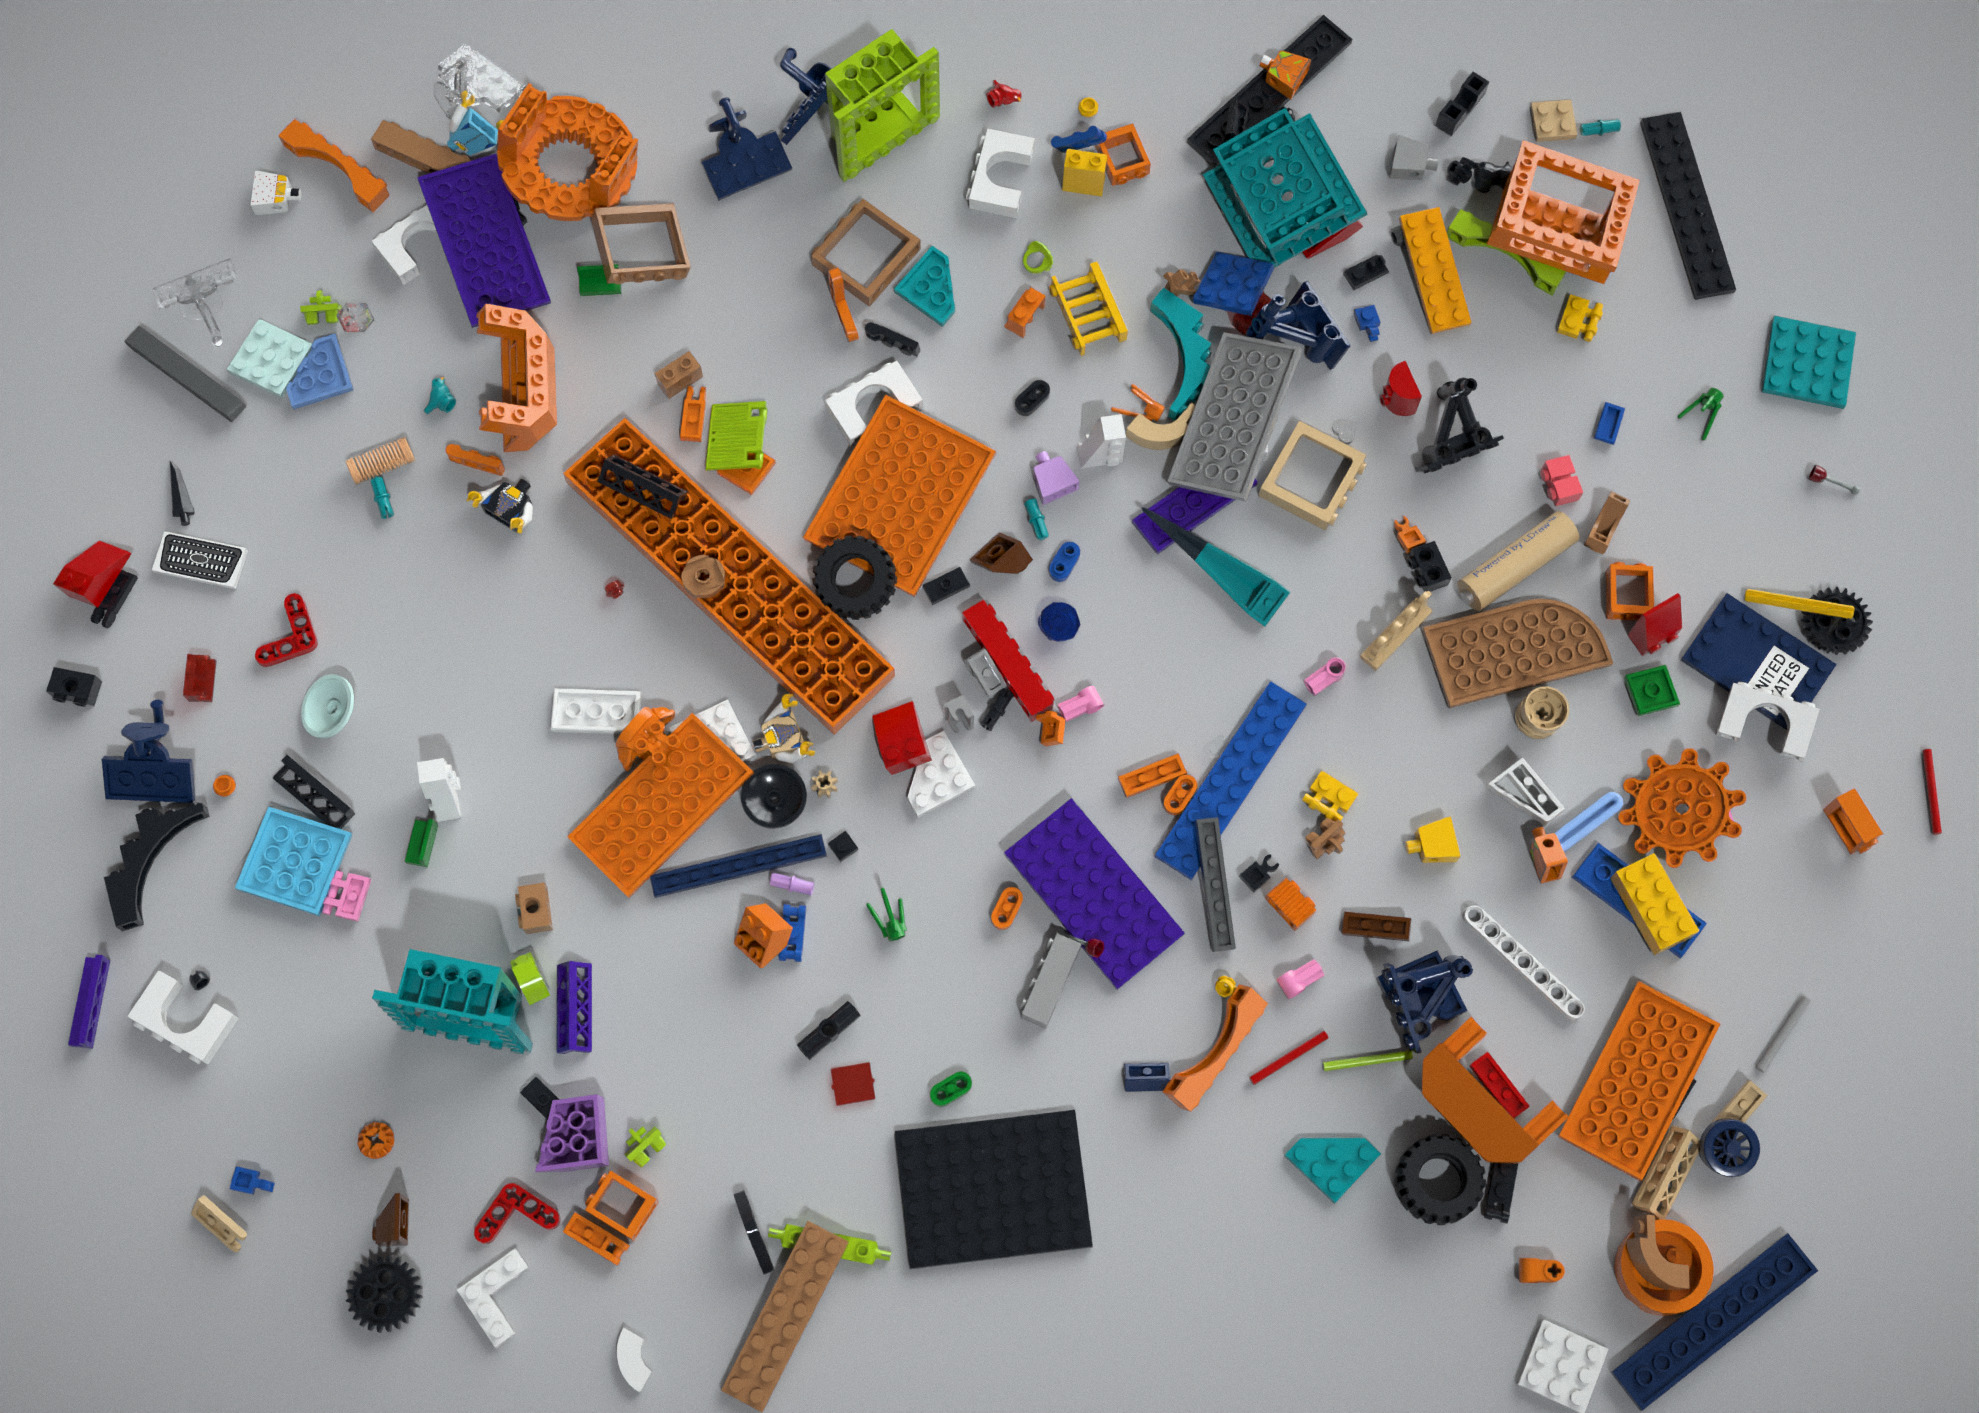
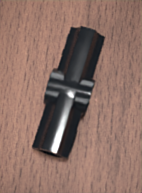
M847 1001L830 1017L822 1020L815 1030L797 1044V1047L810 1061L830 1042H834L861 1015ZM826 1026H833L835 1031L832 1035H825L823 1029Z

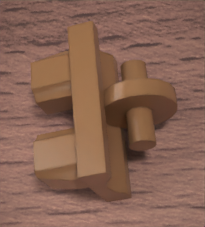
M1179 269L1176 273L1167 272L1163 275L1164 279L1168 280L1165 289L1177 297L1180 294L1194 295L1196 293L1194 287L1200 283L1197 274L1193 271L1187 274L1184 270Z
M1326 818L1320 825V829L1324 832L1320 837L1315 832H1311L1306 836V843L1317 860L1325 852L1330 855L1333 851L1338 854L1343 851L1341 844L1345 841L1343 838L1345 831L1340 820L1334 822Z

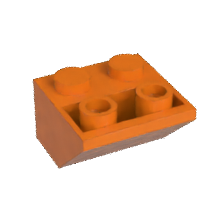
M766 903L748 906L745 908L733 944L759 968H764L787 946L793 927Z

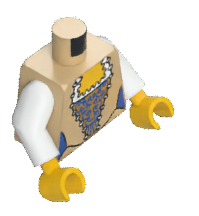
M785 694L782 697V702L764 720V724L761 726L764 737L752 741L756 753L769 749L772 759L788 763H795L806 757V755H815V751L808 750L813 743L804 742L792 709L789 710V707H795L798 704L797 701L789 702L793 694Z

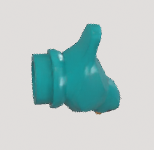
M444 377L435 378L432 381L429 404L424 409L426 414L437 408L448 413L456 405V399L450 394L449 388L445 385Z

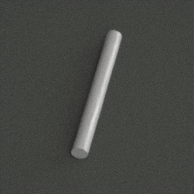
M1805 996L1801 998L1757 1065L1756 1069L1758 1071L1765 1072L1810 1003L1809 998Z

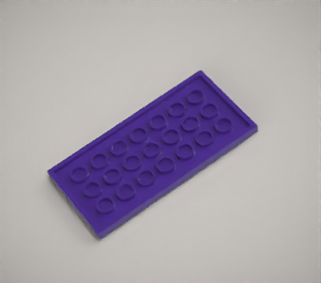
M496 154L417 177L472 328L478 327L477 313L485 304L524 311L551 304L514 200L502 181L503 173L498 169Z
M1072 798L1003 853L1070 935L1086 942L1091 938L1104 942V951L1100 957L1095 958L1089 954L1087 955L1116 990L1185 934ZM1081 944V948L1085 951V946Z

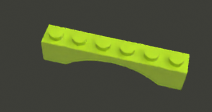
M1460 209L1448 228V239L1462 247H1488L1509 255L1526 270L1535 287L1553 296L1566 271L1488 245L1487 242L1492 225L1489 222L1476 218L1472 213Z

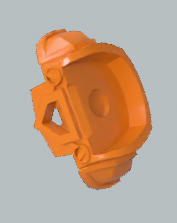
M644 707L626 726L615 744L618 760L623 765L625 771H630L636 757L644 761L650 754H652V763L658 767L662 766L666 762L665 754L667 751L679 748L680 739L677 735L670 734L667 736L663 733L665 725L675 718L674 710L664 707H653L652 709Z

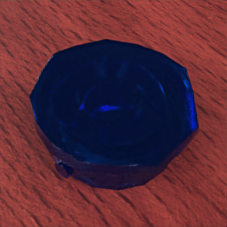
M1053 602L1041 611L1038 620L1041 632L1048 637V640L1056 642L1073 639L1081 625L1076 609L1063 602Z

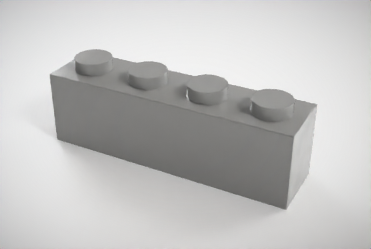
M1058 933L1055 939L1050 938L1046 950L1049 951L1046 959L1041 958L1037 968L1040 971L1037 979L1033 978L1028 990L1031 991L1029 999L1024 998L1019 1011L1023 1012L1022 1019L1045 1029L1047 1028L1079 954L1081 943Z

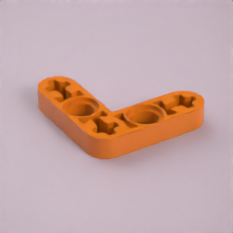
M838 267L828 270L830 294L848 342L858 340V332L845 300L841 272Z

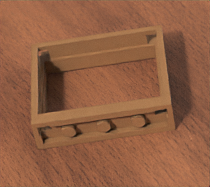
M862 199L859 204L853 205L850 214L846 218L843 217L839 221L837 228L827 234L823 244L813 250L811 258L812 266L828 277V270L837 267L827 261L825 257L863 214H866L904 241L906 245L867 288L840 270L844 289L870 307L920 251L921 241L869 202Z
M674 203L595 208L591 221L607 284L641 283L650 280L659 282L665 279L681 280L687 277L691 266ZM666 222L677 265L614 268L604 225Z

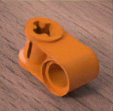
M1519 1258L1520 1283H1553L1562 1279L1565 1274L1563 1264L1557 1260ZM1552 1266L1553 1269L1557 1270L1558 1274H1555L1553 1277L1552 1273H1548L1547 1271Z

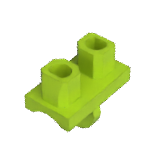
M322 290L316 292V297H309L310 303H317V305L300 306V311L304 314L306 324L308 325L319 324L318 313H325L326 323H339V312H342V305L338 303L325 304L324 302H331V296H324Z
M642 1126L636 1132L630 1128L628 1132L632 1136L625 1142L629 1146L635 1141L637 1143L624 1155L630 1162L633 1160L634 1163L642 1168L650 1160L643 1152L645 1148L650 1145L658 1153L666 1146V1143L660 1136L662 1133L654 1126L647 1134L640 1138L646 1132L645 1128Z

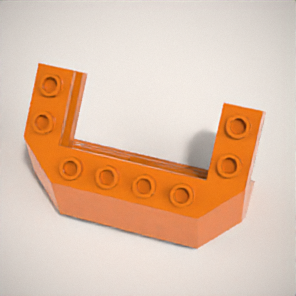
M485 304L477 313V333L501 337L502 403L487 401V408L482 407L479 410V415H481L479 430L503 434L504 452L528 451L557 425L555 348L547 334L526 311Z
M1470 1017L1442 1044L1439 1043L1423 1059L1422 1095L1486 1162L1520 1164L1569 1116L1552 1100L1522 1128L1459 1062L1487 1034Z

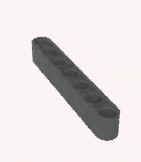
M137 326L124 340L126 345L228 421L233 422L246 408V405L238 397L142 327Z

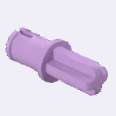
M772 873L770 877L771 886L789 890V893L795 891L810 896L813 893L815 882L797 879L794 875L789 877L777 873Z

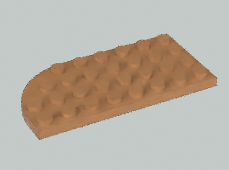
M1527 600L1430 625L1422 629L1449 708L1606 668L1614 663L1607 643L1596 624L1577 608L1556 600Z

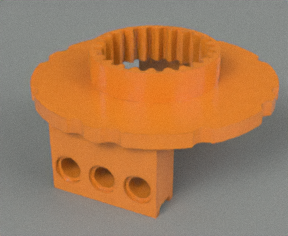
M528 83L498 128V169L503 173L502 181L510 194L520 204L528 205L532 212L536 214L543 213L548 218L554 220L581 221L584 217H592L595 208L617 206L620 203L621 197L628 194L631 189L630 182L635 180L639 139H633L623 121L616 114L607 112L603 105L599 103L592 104L587 99L576 96H553L552 99L547 100V92L544 90L541 92ZM565 139L569 143L576 141L577 145L583 143L584 149L590 148V154H594L597 167L595 168V174H592L590 179H586L585 184L579 182L578 187L574 184H571L570 188L566 184L560 187L558 182L552 184L550 178L545 179V174L540 173L541 168L538 166L540 153L544 152V147L549 148V143L556 145L557 140L564 143Z

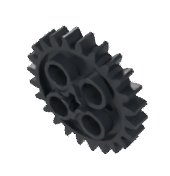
M1828 587L1824 592L1819 590L1816 595L1813 594L1810 599L1853 606V618L1855 621L1841 617L1837 622V626L1832 630L1831 635L1828 636L1827 632L1837 616L1802 611L1801 613L1806 616L1802 617L1801 622L1807 623L1802 627V630L1809 631L1805 637H1813L1811 644L1818 642V650L1826 647L1827 654L1833 649L1835 655H1838L1840 651L1846 655L1849 650L1854 652L1857 647L1860 648L1864 644L1863 641L1869 638L1867 634L1872 629L1868 626L1873 623L1872 620L1867 619L1872 613L1865 612L1868 605L1860 604L1863 599L1862 597L1856 600L1854 598L1855 592L1847 595V589L1845 588L1840 593L1838 587L1833 592ZM1819 621H1823L1826 627L1821 626ZM1837 632H1841L1845 638H1841Z
M389 1255L386 1257L385 1262L381 1256L377 1257V1263L369 1259V1267L361 1264L362 1272H353L357 1278L356 1281H348L353 1285V1289L346 1290L347 1293L352 1294V1297L346 1299V1302L353 1303V1306L348 1311L357 1312L353 1319H361L359 1325L362 1327L368 1323V1330L370 1331L375 1326L378 1333H382L384 1327L390 1333L392 1325L397 1329H401L400 1322L409 1324L407 1316L415 1317L416 1315L412 1309L421 1307L415 1303L417 1299L423 1298V1296L417 1294V1291L423 1289V1286L416 1285V1282L421 1278L419 1276L412 1277L416 1270L414 1268L407 1270L409 1267L408 1262H404L400 1266L401 1259L398 1257L393 1263L392 1257ZM390 1271L392 1278L388 1283L384 1284L382 1282V1275ZM398 1280H401V1283L399 1285L393 1287ZM368 1287H372V1296L368 1299H364V1290ZM383 1289L388 1291L386 1299L382 1298L383 1294L381 1291ZM404 1289L406 1292L405 1298L402 1301H397L396 1293ZM375 1302V1303L372 1305V1307H371L370 1309H368V1305H369L370 1303ZM381 1305H386L387 1313L383 1317H379L377 1314L378 1308Z

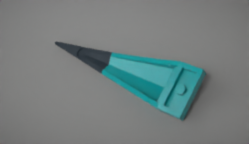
M1142 507V511L1173 539L1249 616L1264 627L1291 593L1272 577L1151 510Z

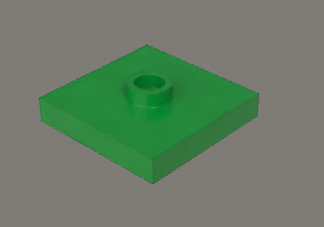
M1666 665L1624 676L1638 717L1680 705Z

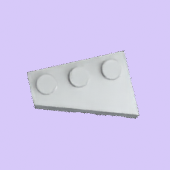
M1122 414L1100 417L1091 428L1092 433L1085 435L1084 443L1077 445L1081 469L1103 465L1116 466L1123 462L1126 435Z
M444 758L417 762L419 783L425 799H431L432 804H429V809L433 811L435 822L461 818L458 790H461L459 777H456L455 771H452L451 764L448 765Z
M1524 758L1513 764L1487 786L1488 790L1544 826L1551 823L1565 810Z

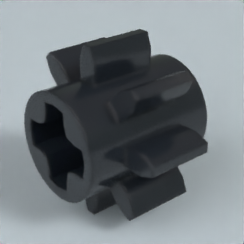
M1461 159L1460 162L1455 160L1447 168V177L1457 186L1460 182L1463 184L1467 183L1472 177V166L1464 159Z

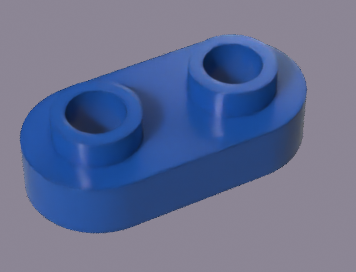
M1065 542L1055 555L1049 567V575L1054 581L1063 582L1067 580L1080 558V548L1076 543ZM1071 549L1074 552L1072 554H1068L1066 550ZM1060 566L1063 567L1064 570L1057 571L1056 568Z

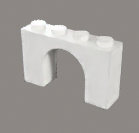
M987 128L986 136L982 135L980 141L982 151L977 153L975 165H978L977 170H973L971 176V183L973 185L972 188H968L966 200H969V209L1017 218L1021 202V191L995 185L989 180L987 171L991 166L1002 161L1030 166L1035 138Z
M427 204L423 208L413 211L409 217L395 223L391 229L378 234L372 240L376 252L402 285L420 275L417 265L405 251L408 239L419 231L431 230L436 232Z
M898 361L885 364L881 370L867 374L857 383H850L844 390L839 393H832L825 400L827 411L851 448L857 445L867 427L856 410L859 401L864 396L871 393H882L917 411L923 409V399Z
M1744 682L1733 683L1716 735L1737 742L1740 739L1747 715L1756 708L1770 707L1780 712L1787 723V734L1780 755L1802 762L1805 758L1820 709L1815 708V704L1810 702L1793 701L1794 698L1787 695L1779 697L1772 695V691L1759 688V690L1750 688L1751 685Z
M158 970L128 1015L129 1018L134 1020L132 1025L141 1031H144L145 1028L152 1031L150 1036L160 1042L165 1039L171 1042L169 1047L178 1053L184 1050L189 1053L187 1058L193 1062L200 1064L202 1061L208 1065L239 1018L214 1003L196 1029L183 1034L172 1032L167 1024V1011L183 985Z

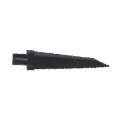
M170 461L173 517H180L181 525L187 526L190 524L189 516L195 514L194 508L192 507L180 469Z

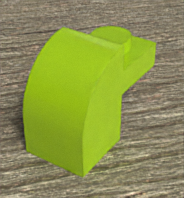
M531 952L520 955L510 961L514 975L529 1005L550 996Z

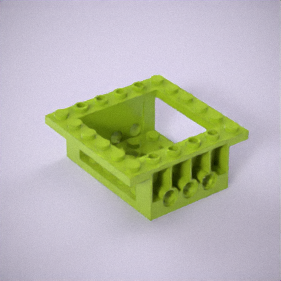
M890 29L825 73L831 138L836 142L839 177L843 182L853 179L864 168L871 167L877 159L887 156L892 149L903 145L908 138L918 135L923 128L929 124H934L940 117L938 50L932 47L919 57H916L893 29ZM919 78L921 111H918L901 92L906 85L916 82Z

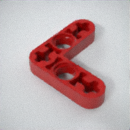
M289 594L284 600V607L294 635L259 647L255 652V659L261 666L270 667L310 653L317 648L318 640L305 601L299 594ZM294 600L298 602L297 608L299 612L297 613L295 609L291 606L293 605L292 601ZM299 618H305L307 621L306 625L302 628L295 626ZM303 633H306L307 637L311 640L308 646L304 644ZM285 644L292 645V650L288 654L281 653V648ZM275 648H276V652H277L278 655H279L278 657H276V655L274 654L275 652H274L273 649H275ZM267 652L269 654L268 660L262 658L264 657L263 653Z
M509 1183L502 1188L477 1224L474 1236L482 1244L493 1242L515 1209L547 1230L556 1229L561 1222V1217L555 1209L519 1185ZM516 1188L515 1193L523 1198L519 1207L516 1206L519 1201L512 1197L508 1200V1190L513 1191ZM530 1200H534L537 1203V1209L532 1213L525 1211V1204ZM543 1206L546 1207L543 1210L545 1214L549 1216L552 1213L554 1214L555 1222L553 1224L549 1222L545 1225L546 1219L539 1215ZM498 1207H502L505 1210L504 1217L500 1220H495L493 1218V1211ZM489 1218L498 1226L496 1229L494 1226H491L488 1231L491 1234L490 1237L481 1239L482 1234L480 1230L482 1228L486 1230L490 1224L486 1222Z

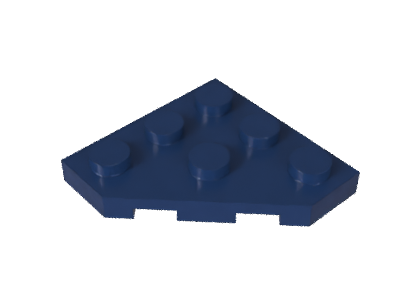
M1437 950L1395 970L1396 972L1404 973L1414 969L1419 971L1444 962ZM1380 975L1376 979L1386 999L1390 1000L1388 994L1391 991L1390 985L1385 983L1383 976ZM1407 979L1401 981V989L1407 985ZM1440 980L1424 985L1422 989L1417 990L1422 1008ZM1453 984L1433 1015L1434 1017L1448 1021L1468 1011L1455 984Z

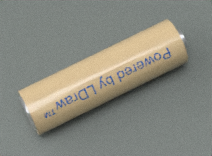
M1556 511L1458 580L1457 586L1463 601L1474 610L1481 611L1579 541V532L1573 521L1563 512Z

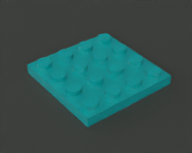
M1774 316L1771 324L1762 393L1844 409L1847 404L1856 332Z

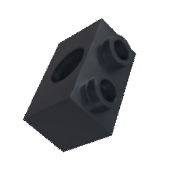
M54 667L46 692L52 696L54 701L65 703L67 700L81 707H86V705L95 706L102 681L93 674ZM77 685L76 690L70 692V689L73 686Z

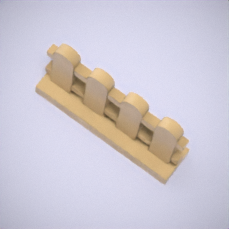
M1425 591L1419 598L1416 597L1360 655V658L1374 671H1377L1432 613L1433 610L1427 606L1432 593Z

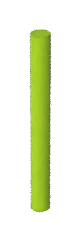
M1412 1050L1328 1061L1323 1062V1070L1330 1071L1413 1059Z

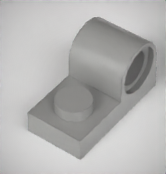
M981 649L964 660L966 668L973 677L977 678L988 697L1007 686L986 649Z

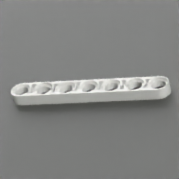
M1473 905L1466 909L1463 914L1466 925L1569 1020H1577L1583 1015L1585 1007L1582 1001L1479 906ZM1470 911L1478 912L1480 920L1472 922L1468 918V913ZM1485 927H1494L1496 936L1488 937L1484 931ZM1505 941L1511 943L1513 946L1512 952H1504L1501 949V943ZM1519 957H1525L1529 960L1528 968H1521L1518 965ZM1535 973H1543L1546 977V982L1543 984L1537 983L1534 979ZM1553 988H1559L1562 991L1563 996L1561 999L1557 1000L1551 996ZM1573 1003L1579 1007L1578 1015H1572L1568 1012L1569 1004Z

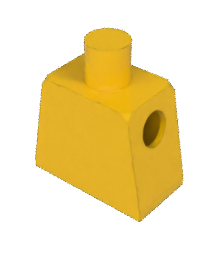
M1451 816L1417 828L1415 832L1416 839L1405 841L1407 854L1419 852L1423 863L1457 862L1461 857Z

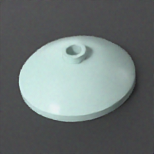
M335 674L325 675L315 681L307 691L302 703L301 718L304 728L312 736L317 738L332 737L340 732L349 721L354 707V694L350 683L345 678Z

